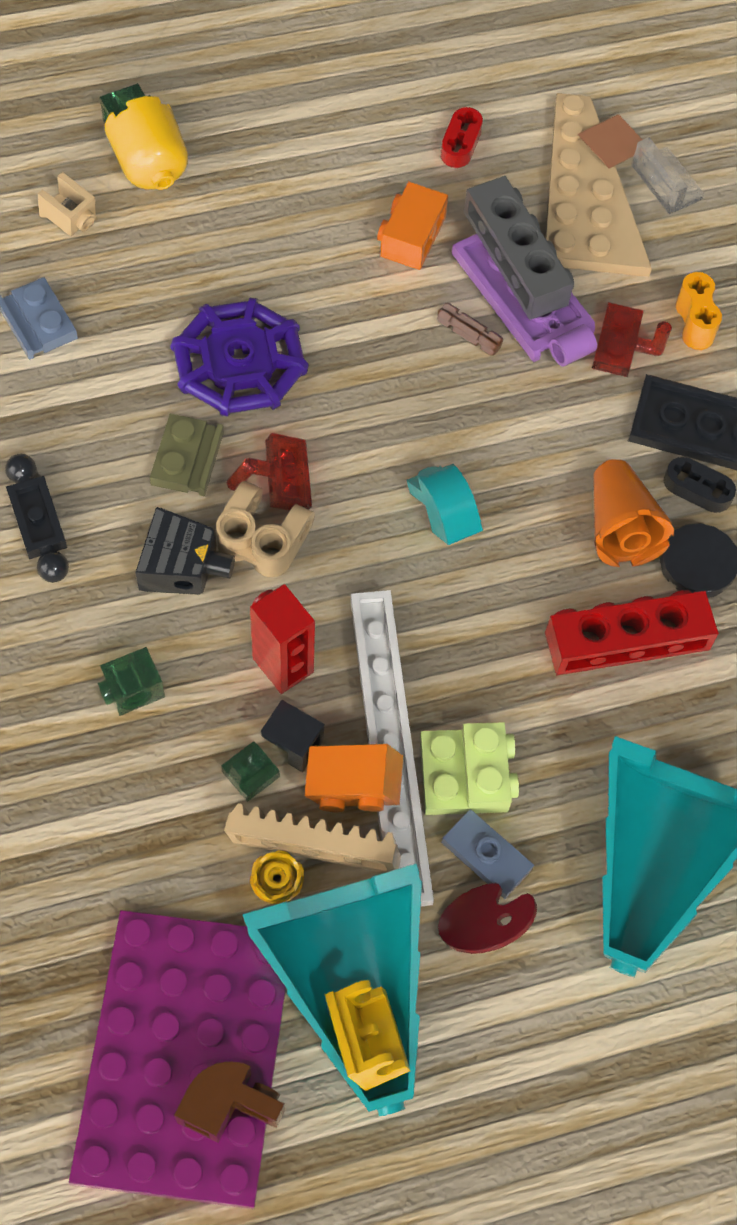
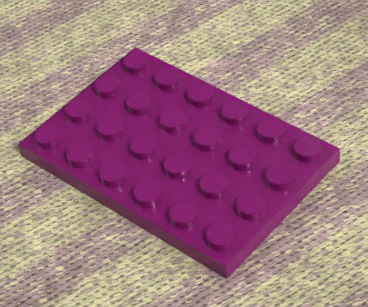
M120 910L69 1177L70 1185L255 1210L267 1124L235 1109L219 1143L178 1124L174 1117L193 1079L204 1069L220 1062L234 1061L250 1065L251 1077L247 1086L253 1088L255 1082L272 1088L286 987L249 936L248 927Z

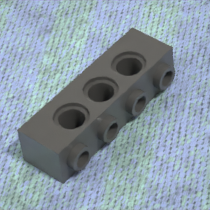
M506 175L468 188L464 214L529 320L568 306L572 289L574 288L573 276L570 270L564 268L557 258L553 243L547 241L540 231L535 215L530 214L526 209L520 191L516 187L513 188Z

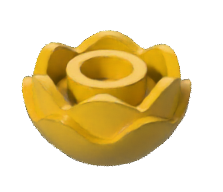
M281 850L270 852L260 856L254 862L250 884L254 893L266 903L280 904L289 902L302 889L304 869L301 863L296 861L289 853ZM278 875L281 877V880L275 882L273 877Z

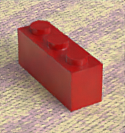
M283 584L274 591L269 589L262 592L250 606L253 660L282 695L314 673L315 620L286 584Z

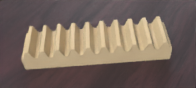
M240 803L236 805L232 812H229L224 829L231 841L236 844L272 851L281 850L292 855L383 873L399 869L401 861L398 845L391 832H388L384 839L380 841L376 830L371 829L364 838L359 826L354 825L347 835L342 823L339 822L331 831L326 821L320 819L314 828L308 816H304L299 824H297L292 813H287L281 821L275 810H270L265 817L259 807L254 806L251 812L248 813L243 804Z

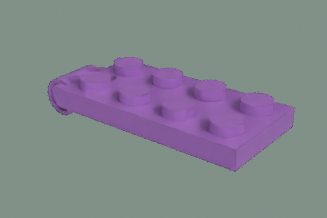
M475 234L453 244L452 255L533 363L540 360V353L547 349H550L553 358L562 367L596 351L595 321L573 293H571L568 306L529 320L478 235Z

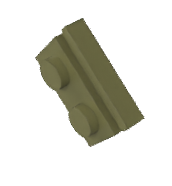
M170 414L150 475L151 485L185 493L189 491L199 492L200 496L205 497L224 434L223 424L218 423L217 426L207 424V421Z

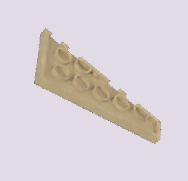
M557 93L554 110L545 239L553 243L557 258L564 268L649 277L652 267L616 166L609 169L577 135L600 123L591 96Z

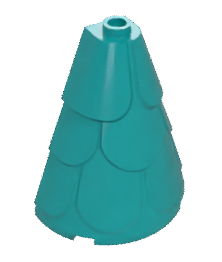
M617 736L614 737L612 749L609 752L608 817L606 818L607 874L602 877L604 956L612 960L611 969L635 978L637 971L646 973L697 916L696 909L732 870L733 863L737 859V788L735 789L656 760L655 750Z
M417 864L288 903L283 902L243 914L249 936L288 989V996L321 1038V1048L369 1112L377 1110L379 1116H386L404 1110L405 1105L403 1101L413 1099L420 1022V1016L416 1013L421 955L418 951L422 891V881L419 878ZM363 980H369L372 989L382 987L386 991L410 1068L409 1072L367 1091H364L347 1076L325 994L331 991L337 992Z

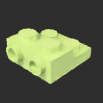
M505 722L465 723L462 730L421 731L420 749L425 815L466 814L470 809L474 813H503L509 811L512 798H518L519 781L517 773H509L508 759L515 757L514 734H506Z

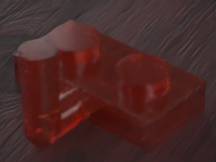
M608 302L592 369L628 377L634 351L653 356L662 355L672 326L668 322L662 321L657 325L653 340L638 337L644 310Z
M271 433L265 440L267 461L247 458L227 480L228 488L235 491L242 481H247L253 474L268 477L270 507L288 511L295 504L307 509L312 507L305 439Z

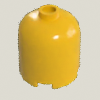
M143 96L126 102L128 109L120 112L117 116H115L114 112L108 116L105 122L106 136L124 175L134 186L145 190L166 189L182 176L188 163L187 148L172 108L169 104H162L157 96Z

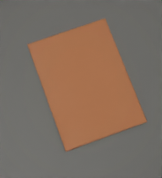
M619 114L577 134L609 169L650 148Z

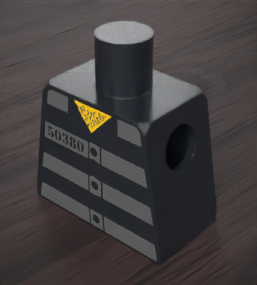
M156 507L135 572L138 589L144 592L200 595L204 592L209 574L231 578L235 564V555L216 551V532L212 527Z

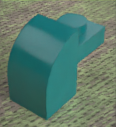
M454 464L445 467H427L422 469L417 476L406 480L410 494L426 506L432 533L447 545L483 531L472 491L463 474Z

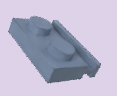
M45 277L12 290L9 296L2 298L0 295V311L29 360L33 359L34 354L43 351L46 353L78 339L74 325Z

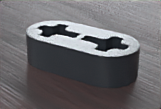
M678 457L673 459L669 463L664 475V485L671 493L713 513L727 510L736 494V487L732 479L691 458ZM681 471L688 474L684 481L677 479ZM716 488L722 491L719 498L712 496V492Z

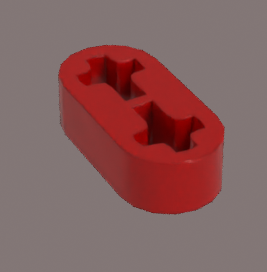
M463 107L456 110L452 115L441 147V159L447 166L460 168L470 162L482 129L483 117L478 110ZM465 123H469L467 131L461 130ZM457 144L462 145V149L454 152Z

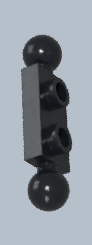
M22 453L15 454L7 460L5 465L7 477L10 481L16 483L6 486L29 560L40 556L37 562L39 576L47 582L56 583L63 580L69 571L67 558L62 553L57 552L67 548L66 540L45 477L34 478L37 467L35 461L30 456Z

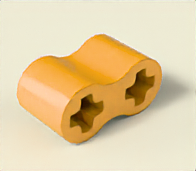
M693 272L685 276L676 300V310L685 322L682 339L688 347L695 350H704L712 345L722 321V313L713 301L715 283L709 275L703 272Z

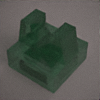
M255 741L221 765L223 774L247 802L280 777V770Z

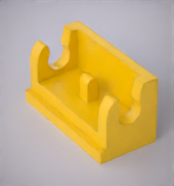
M363 980L337 992L331 991L325 994L347 1076L364 1091H367L410 1071L389 999L382 987L372 989L370 981Z

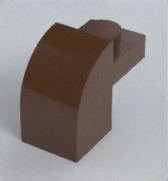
M227 1061L209 1066L193 1079L174 1117L178 1124L219 1143L235 1109L277 1129L285 1112V1104L278 1101L280 1094L264 1084L255 1082L253 1088L247 1086L251 1077L250 1065Z

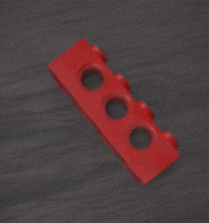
M681 590L671 594L669 597L657 599L651 596H644L626 604L615 605L612 602H606L595 606L593 609L576 611V609L572 608L563 609L550 616L545 631L556 676L709 651L719 634L706 591L692 593L690 590ZM661 620H669L673 622L676 627H668L661 622ZM622 626H631L634 629H636L638 633H628L622 628ZM583 632H592L599 637V640L588 639L584 636Z

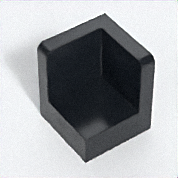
M281 700L262 728L261 736L287 751L288 764L303 772L308 764L309 746H320L324 740L325 724Z

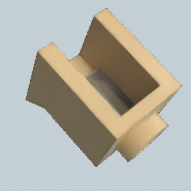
M62 172L58 175L59 193L54 198L43 189L38 193L40 217L48 218L72 237L78 230L82 232L87 231L95 222V197Z

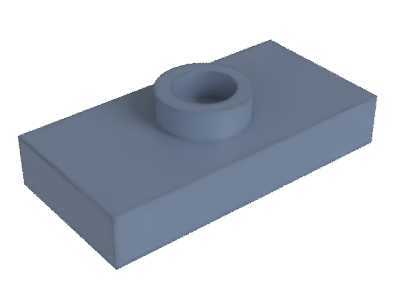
M471 809L442 838L441 843L487 884L498 883L503 889L501 897L504 899L533 870V863Z

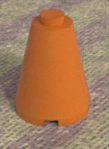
M615 459L602 463L593 475L595 548L599 558L605 564L614 567H620L619 562L631 561L632 567L639 566L658 558L670 546L668 541L670 535L674 536V528L670 519L629 463L624 460Z

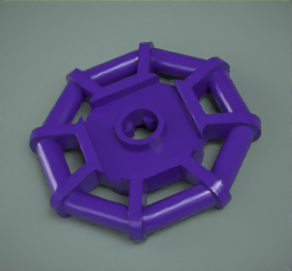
M252 297L248 301L216 306L205 304L199 307L200 312L179 336L172 338L170 345L171 350L175 354L179 375L178 388L181 392L195 396L220 411L221 416L229 417L230 413L267 407L274 410L280 407V401L300 376L307 374L309 367L308 362L304 360L298 334L300 326L296 320L286 319L258 303L257 298ZM242 316H244V318H238V319H232V320L221 321L222 319H229V318H235V317H242ZM257 318L271 326L272 329L269 330L264 327V330L257 327L254 319ZM207 326L212 327V333L207 339L206 336L202 340L196 339ZM281 339L285 340L288 355L278 354L276 342ZM236 349H241L243 354H249L243 359L231 357ZM190 354H201L203 366L193 370ZM275 369L286 370L272 387L269 381ZM207 379L212 380L216 387L224 390V394L217 393L201 382ZM258 388L261 392L260 394L233 398L234 392L237 390Z

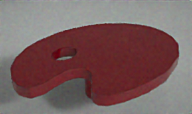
M490 883L473 888L461 894L445 908L438 923L439 935L447 946L458 952L476 954L503 948L519 939L533 924L537 915L536 901L532 895L526 893L508 904L499 905L503 889L498 883ZM505 917H512L511 921L503 926L501 920Z

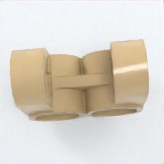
M242 481L216 522L218 550L221 553L235 555V561L245 560L252 563L256 571L263 576L278 577L289 569L312 527L315 512L295 504L281 526L274 524L263 526L258 524L253 516L261 502L263 489L247 481ZM233 532H240L244 534L239 538H233L228 536ZM268 548L278 549L279 552L275 554L265 553L264 550Z

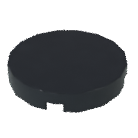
M698 523L684 525L674 531V536L670 535L668 539L670 546L661 555L660 564L663 575L668 582L670 580L677 586L676 590H690L692 593L706 591L708 598L715 597L728 588L737 576V547L727 534L714 526Z

